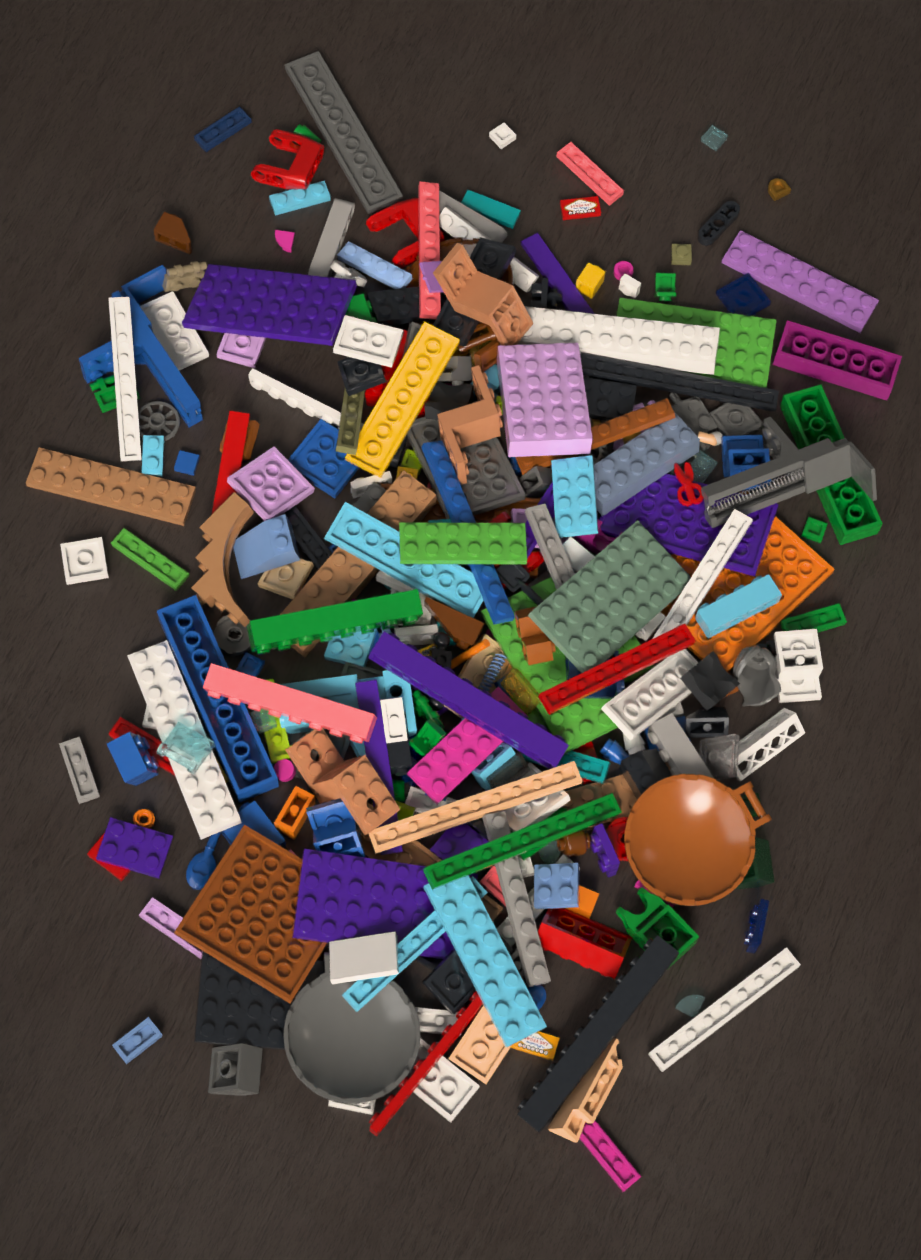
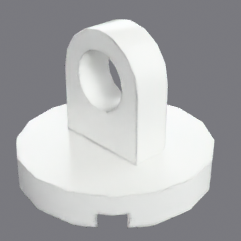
M334 260L330 266L337 273L334 278L356 280L357 285L360 287H364L367 283L365 276L353 268L345 267L343 262Z

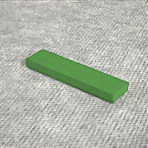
M125 528L111 542L114 548L176 591L189 577L187 571Z

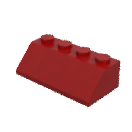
M565 908L548 909L538 930L542 950L556 953L563 959L572 960L584 968L593 969L605 977L614 979L632 940L631 936Z

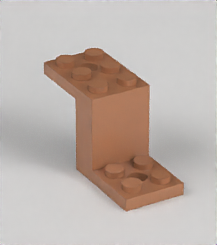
M457 243L433 272L453 309L458 313L489 325L501 345H517L533 325V321L514 286L478 272L463 245Z
M479 365L471 367L473 389L478 402L437 414L440 438L443 441L460 485L467 483L466 475L469 474L466 454L464 451L461 452L460 448L501 436L500 428L503 427L500 418L502 416L499 404L495 405L493 389H488L487 375L485 372H481Z
M323 728L321 731L311 730L285 749L319 803L341 798L364 835L372 832L400 810L366 755L344 761ZM312 749L316 750L319 754L317 761L312 760L310 756ZM368 798L373 799L375 802L373 810L367 807L366 802Z

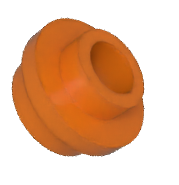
M140 809L134 814L133 823L134 825L150 829L155 823V816L149 809ZM143 817L148 818L146 823H141L140 820Z

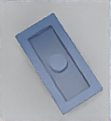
M148 1017L112 1046L127 1065L163 1035Z

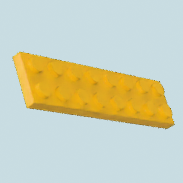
M426 322L423 323L359 433L356 455L347 454L345 456L346 461L379 478L383 476L457 349L460 339Z

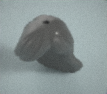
M758 645L745 647L740 651L735 660L733 677L740 683L737 687L744 697L742 706L764 705L777 697L781 692V684L775 674L777 662L767 648H761Z

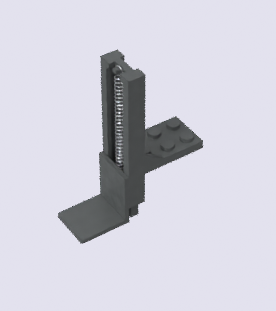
M771 417L763 419L764 428L762 432L766 440L764 449L769 448V455H771L773 460L701 487L705 503V519L712 528L726 523L734 509L747 515L803 492L809 494L849 477H852L872 501L877 500L875 468L852 442L844 438L832 443L828 438L798 450ZM784 474L783 481L781 478H779L781 481L778 482L777 478L774 479V481H772L774 483L772 485L771 481L767 482L770 483V486L766 484L767 487H764L763 484L762 489L760 488V486H756V491H753V489H751L752 493H750L749 489V494H746L745 491L744 496L743 492L739 493L738 495L735 494V496H733L735 499L732 500V496L728 497V499H726L728 502L726 503L725 499L721 500L724 502V504H722L720 501H717V503L715 502L716 500H719L721 498L732 495L734 493H737L739 491H742L744 489H747L749 487L755 486L757 484H760L762 482H765L767 480L773 479Z

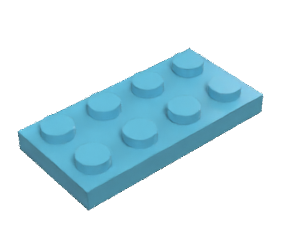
M593 456L551 460L555 528L559 538L598 534Z

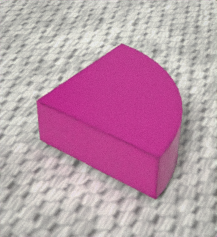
M275 230L276 242L284 251L291 253L295 233Z

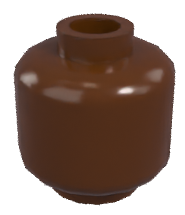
M580 830L558 839V850L562 851L566 857L584 855L587 849L590 848L588 832Z

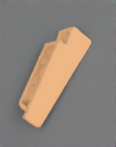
M617 1038L611 1041L562 1104L547 1128L549 1131L573 1142H578L585 1121L587 1123H594L623 1068L622 1059H618L616 1046L619 1044Z

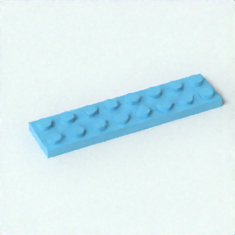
M347 502L344 503L325 535L324 539L407 586L418 589V592L467 616L474 618L483 602L473 573L457 564H400L399 531Z
M469 876L433 890L429 883L424 885L423 888L505 1047L507 1048L546 1028L547 1026Z

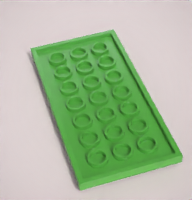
M626 298L619 299L618 317L720 328L714 375L686 371L680 372L767 388L776 327L775 319Z
M552 577L531 586L543 600L556 591ZM523 591L507 598L513 613L516 610L537 606ZM487 608L481 610L482 617L507 657L508 662L549 733L562 737L566 741L565 743L569 745L564 754L618 728L601 709L611 699L583 698L549 715L538 696L540 693L566 681V656L555 645L556 652H553V661L528 665L523 656V644L521 638L518 637L515 618L513 621L494 625Z

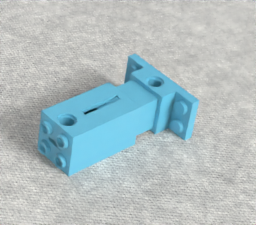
M388 670L382 671L383 676L366 679L357 680V674L280 684L359 709L355 683L377 680L379 699L395 698L391 695L394 692L401 694L399 697H402L408 739L417 736L411 685ZM283 715L280 717L281 728H285L287 734L313 730L309 727V723L301 722V724H296L288 721L289 717Z

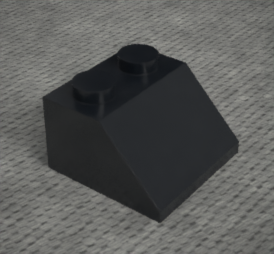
M658 749L639 751L623 759L619 768L636 799L653 784L672 776L666 763L660 757Z

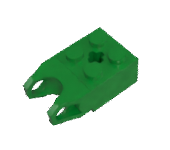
M641 887L637 894L645 906V912L635 915L619 907L616 910V914L621 919L626 932L642 949L650 938L655 939L658 935L663 939V937L669 936L670 941L666 942L679 952L677 958L670 965L671 967L696 944L699 936L660 897L649 893Z

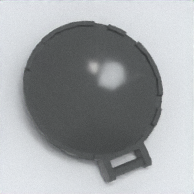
M324 952L325 973L303 987L288 1010L284 1025L286 1055L290 1066L300 1081L319 1096L346 1104L369 1102L383 1097L395 1089L412 1069L420 1046V1024L417 1012L403 989L393 980L356 1012L343 998L342 994L357 981L332 984L330 981V952Z

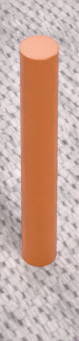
M484 639L451 660V669L489 647V640Z

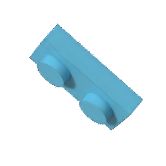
M143 435V474L163 477L164 436Z

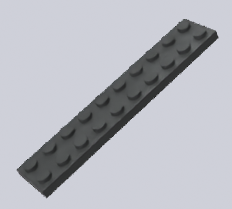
M317 51L285 64L288 76L368 215L402 201V193L320 52Z

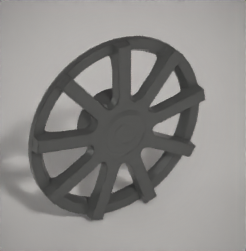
M155 401L144 405L138 410V418L148 422V424L139 426L140 437L143 438L144 435L141 430L149 427L151 429L146 435H152L156 430L157 436H161V429L167 432L169 435L164 437V441L174 437L180 426V417L172 405ZM160 405L156 413L152 411L150 406ZM163 406L171 409L167 414H162ZM145 408H147L150 413L149 418L141 415V412ZM175 414L176 421H166L168 417ZM165 425H176V426H175L174 430L171 431V430H169Z

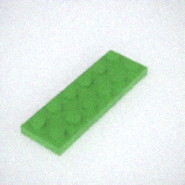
M399 522L400 564H527L525 523Z

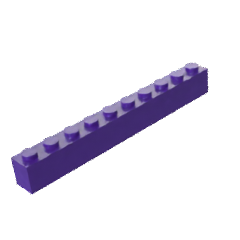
M383 632L368 657L370 660L547 769L555 768L569 746L562 737L550 734L541 724L532 723L525 714L521 712L516 713L511 710L507 703L503 701L498 702L493 699L489 692L477 689L468 679H461L454 675L455 672L452 669L441 667L434 658L420 654L413 645L402 643L395 634Z

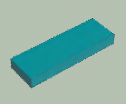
M467 190L461 202L487 219L511 229L514 228L521 214L519 209Z

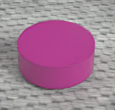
M619 261L614 266L613 274L616 279L620 280L624 274L632 277L634 269L631 263Z
M282 759L274 765L273 769L280 781L288 782L294 778L296 767L291 761Z

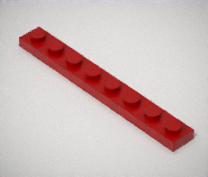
M684 623L540 693L538 697L550 715L694 645L696 640Z
M477 991L470 998L472 1003L468 1008L462 1007L456 1015L458 1020L454 1025L449 1024L442 1032L444 1037L439 1043L435 1041L427 1051L429 1053L425 1060L420 1059L413 1068L415 1071L410 1078L406 1076L399 1084L400 1091L395 1096L391 1094L385 1101L384 1105L386 1108L382 1113L376 1112L369 1121L371 1124L369 1131L376 1137L481 1010L483 1003Z

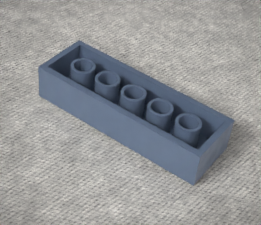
M675 413L674 419L650 427L594 465L597 511L603 517L673 470L675 463L680 465L699 452L700 438Z

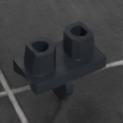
M542 278V283H535L531 286L532 297H541V300H531L530 307L549 309V304H551V308H556L557 304H560L563 300V296L557 293V289H552L550 293L548 278Z

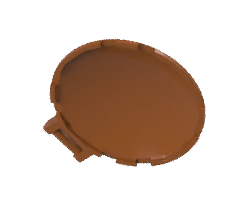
M679 774L662 779L643 792L629 813L624 835L628 862L642 885L665 901L685 906H698L715 902L737 888L746 876L754 859L755 829L772 820L770 814H766L752 787L754 786L751 781L732 790L730 787L708 776ZM743 792H745L759 817L756 821H754L740 796Z

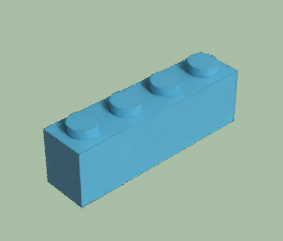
M769 574L764 577L758 576L746 586L740 585L735 588L733 593L729 595L723 594L715 602L701 605L698 608L695 619L709 639L779 603L782 593Z

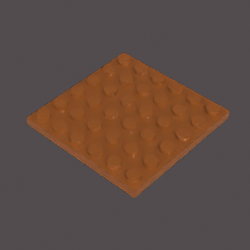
M246 825L242 827L174 932L177 936L288 1003L292 1002L327 944L326 942L292 938L302 859Z

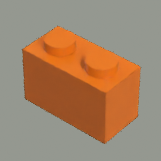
M295 786L274 822L275 828L279 833L295 840L308 817L306 808L315 805V795Z

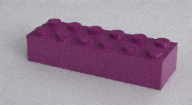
M787 320L773 365L887 401L892 391L902 356Z

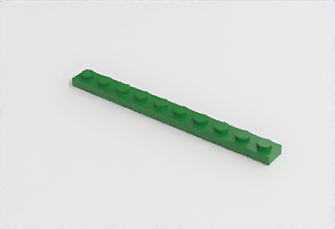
M613 793L427 866L423 871L433 890L615 817L622 812Z

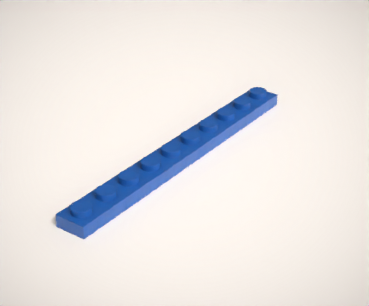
M443 441L423 443L422 451L451 522L476 523ZM469 564L493 624L513 621L515 618L494 565Z

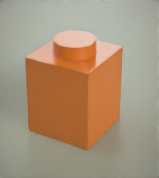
M579 885V907L565 909L590 919L599 893Z

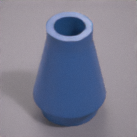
M610 738L600 750V753L603 754L602 757L619 765L623 759L629 757L618 742Z

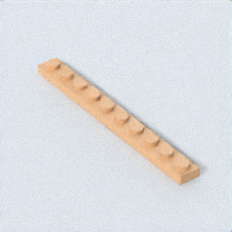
M575 761L376 828L369 833V837L376 854L482 818L485 814L496 813L581 784L582 778Z

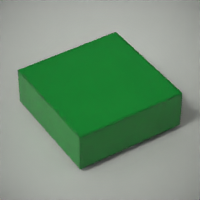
M808 517L801 537L821 544L828 523Z

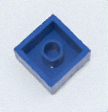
M128 732L107 743L125 783L137 786L159 774L157 771L159 765L155 757L150 756L147 750L150 746L145 737Z

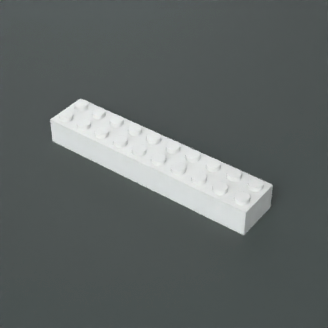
M524 306L533 321V325L517 345L578 343L580 358L582 353L664 369L714 375L720 328Z

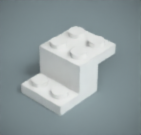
M817 629L775 632L774 640L777 653L775 658L777 662L775 674L781 684V692L778 695L779 703L821 700L819 675L823 669Z

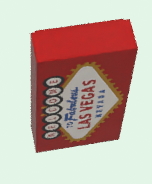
M598 196L560 200L563 220L601 216Z

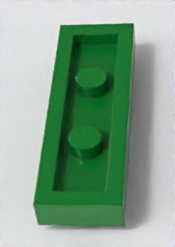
M840 603L790 617L780 622L783 631L817 629V633L847 623Z

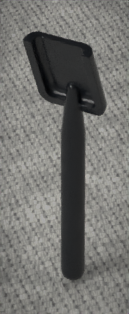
M502 564L496 569L499 579L510 591L515 592L518 588H521L537 606L544 601L525 583L530 575L520 564Z

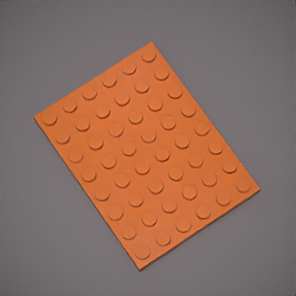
M775 516L756 575L751 576L723 568L700 606L705 603L711 604L723 594L729 595L738 586H746L758 576L764 577L768 574L782 593L779 603L709 639L695 619L697 609L687 624L696 642L687 648L700 660H703L714 651L726 672H729L733 669L735 660L742 649L758 645L780 624L781 620H784L835 569ZM671 555L690 577H692L701 561L683 556ZM680 595L661 611L663 615H668Z

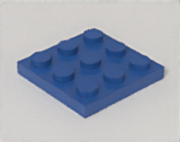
M320 419L288 461L308 482L336 498L359 467L345 460L347 454L336 452L338 429Z

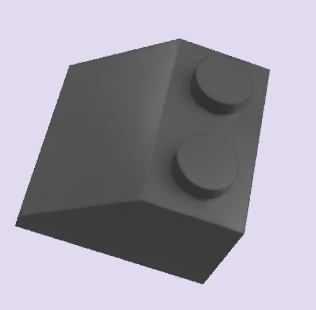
M243 1043L212 1048L208 1093L239 1096L259 1094L263 1048Z

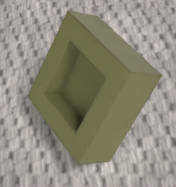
M672 244L671 265H691V244Z

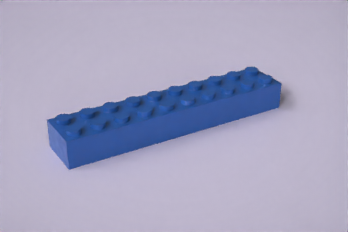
M194 595L157 610L159 622L238 802L241 803L279 787L277 775L245 704L242 702L240 705L228 702V698L220 696V699L207 695L208 692L203 689L211 663L228 668L197 596Z

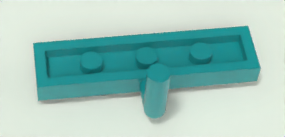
M570 751L562 756L556 766L575 761L581 778L604 784L610 762ZM525 754L521 757L524 761L541 765Z

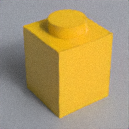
M588 263L576 281V288L580 293L593 299L604 282L605 271L597 265Z

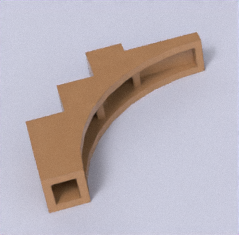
M234 492L199 527L204 533L202 537L209 544L195 557L200 563L198 567L205 574L191 588L196 593L200 604L204 605L206 603L211 608L215 605L222 612L226 610L229 613L227 616L235 624L239 622L246 627L250 620L239 608L233 596L230 585L229 564L235 540L244 524L254 512Z

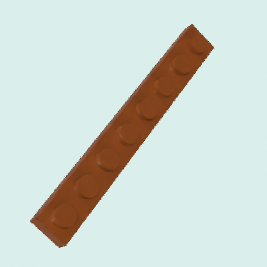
M668 398L591 427V450L674 419L675 413ZM579 454L515 458L523 476L535 466L548 467L552 465L551 460L572 458Z

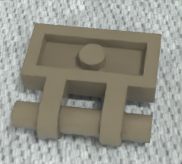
M194 261L189 265L181 266L179 264L167 269L162 285L164 291H178L184 288L199 286L201 279L204 278V270L207 269L206 262L198 263V261Z

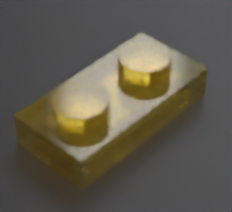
M513 668L500 683L525 714H530L541 702L538 697L539 693L517 668Z

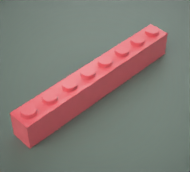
M212 663L203 685V689L208 692L207 695L220 699V696L228 698V702L240 705L242 702L248 704V708L260 712L261 709L269 711L268 714L280 718L283 715L289 717L288 721L296 724H301V722L309 723V727L318 731H321L322 728L328 729L331 735L342 737V734L350 736L351 741L360 744L363 741H370L377 720L373 713Z

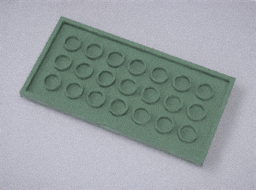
M637 520L531 611L528 616L572 664L583 673L609 659L615 651L619 650L680 595L691 577Z

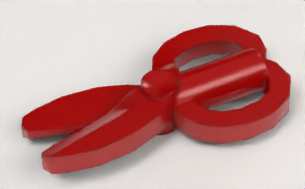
M688 462L685 463L684 474L681 467L675 463L674 473L677 480L682 484L677 491L678 501L687 507L692 504H700L704 497L702 496L701 486L693 483L694 474L691 465ZM693 489H697L699 491V498L696 499ZM683 491L686 492L688 501L682 498Z

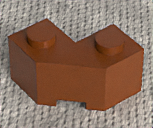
M536 607L514 611L518 637L521 638L523 656L528 665L553 661V652H556L555 644L528 616Z

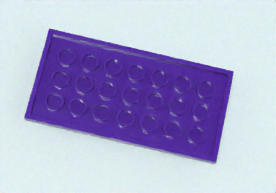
M208 264L204 278L201 279L182 321V325L187 329L333 346L356 290L357 283L356 280Z
M665 474L599 519L603 522L601 525L602 532L614 538L618 537L621 532L626 531L638 520L668 553L697 561L703 560L725 523L714 528L709 525L704 514V499L700 504H692L688 507L683 506L677 498V491L682 484L677 480L676 476ZM693 481V483L699 484L701 487L707 486V484ZM693 489L696 499L699 498V491L697 489ZM683 491L682 498L688 501L686 492ZM732 495L716 500L715 502L717 503V501H720L722 504H724V502L721 500H724L725 498L728 499V497H731ZM777 503L746 515L752 518L753 522L724 568L751 576L756 575L778 509Z
M304 849L292 938L329 943L331 941L396 932L397 944L400 943L435 911L423 888L424 885L429 883L423 871L426 866ZM473 873L471 875H468L469 878H471L472 876L476 880L478 878V874ZM446 931L419 956L444 959L454 949Z

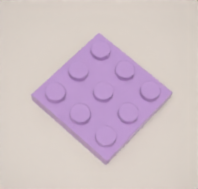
M272 447L227 479V483L264 521L281 516L314 493L315 489L275 447Z

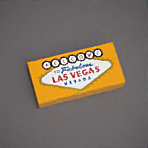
M538 1031L513 1044L511 1048L553 1061L559 1038Z

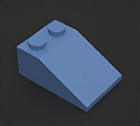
M285 514L265 520L237 538L233 546L241 579L300 561L293 528Z

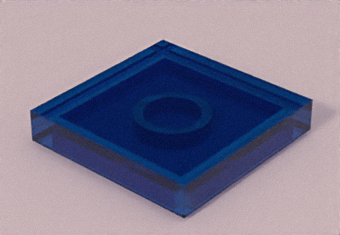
M749 273L716 291L718 298L732 314L752 316L771 304L769 298Z

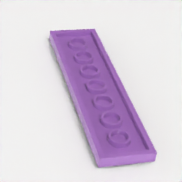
M741 230L722 259V263L858 333H861L879 302L878 299Z

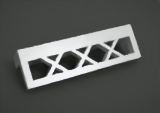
M783 708L722 753L720 758L723 763L731 766L737 780L742 781L805 734V731L797 714ZM794 724L797 731L792 735H787L789 727ZM776 736H779L780 740L778 745L776 747H771L772 740ZM760 748L764 749L762 757L758 760L755 759L756 751ZM744 760L748 761L746 769L740 772L737 765Z

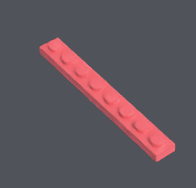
M419 182L420 264V262L440 261L439 183ZM419 265V318L436 320L441 311L440 292L429 293L426 282L422 279L423 274Z

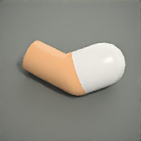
M699 431L697 436L700 438V442L716 446L721 444L723 434L718 431L709 434Z

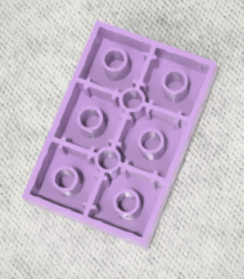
M578 343L498 346L497 370L508 457L590 454L592 432Z

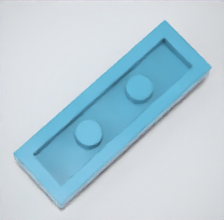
M325 181L310 184L307 189H291L269 195L275 216L331 201Z

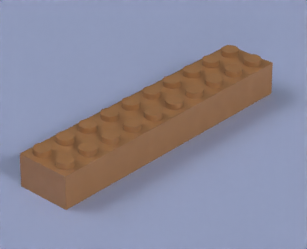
M403 471L367 514L399 531V522L420 523L437 503L436 494L406 471ZM338 547L280 615L351 602L373 579L379 569ZM320 639L312 641V644L307 646H299L298 643L291 645V647L303 657H306Z

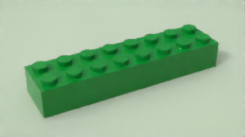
M821 384L783 396L780 408L798 449L828 438L832 443L845 438ZM852 477L816 490L840 545L878 534L883 523L876 507Z
M418 589L251 620L247 626L251 651H257V654L269 653L272 648L278 647V650L290 649L291 645L298 643L299 646H307L312 644V641L319 639L320 642H328L333 640L335 636L341 635V638H348L360 631L362 634L373 633L374 629L381 627L384 631L393 629L398 624H403V627L411 626L423 615Z

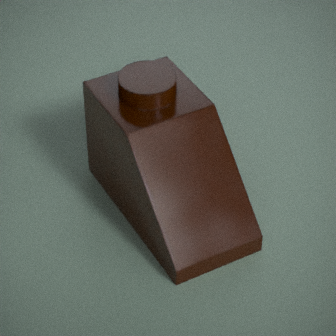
M164 212L154 228L155 241L191 254V241L182 219L176 214Z

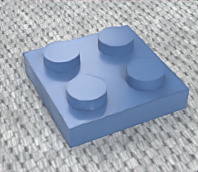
M578 863L534 865L535 909L579 907Z

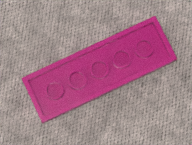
M499 687L491 693L493 699L498 702L503 701L507 703L510 709L516 713L521 712L525 714ZM465 718L408 771L407 775L438 805L503 741Z

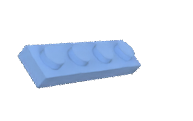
M349 241L337 254L338 260L393 289L406 288L413 279L412 274Z

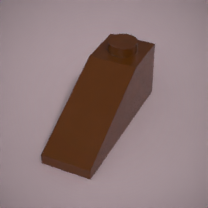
M428 597L425 598L424 606L453 642L456 643L457 647L468 650V648L476 644L484 627L483 622Z

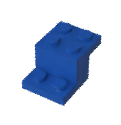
M762 435L721 437L724 477H730L770 461L769 448L763 449ZM771 479L760 484L763 485L764 483H766L768 486H770V483L767 482H770ZM757 484V485H755V486L749 487V488L744 489V490H742V491H746V490L749 491L750 488L753 489V491H756V489H755L756 486H760V484Z
M341 798L306 808V813L313 829V843L317 851L366 858L362 846L360 828Z

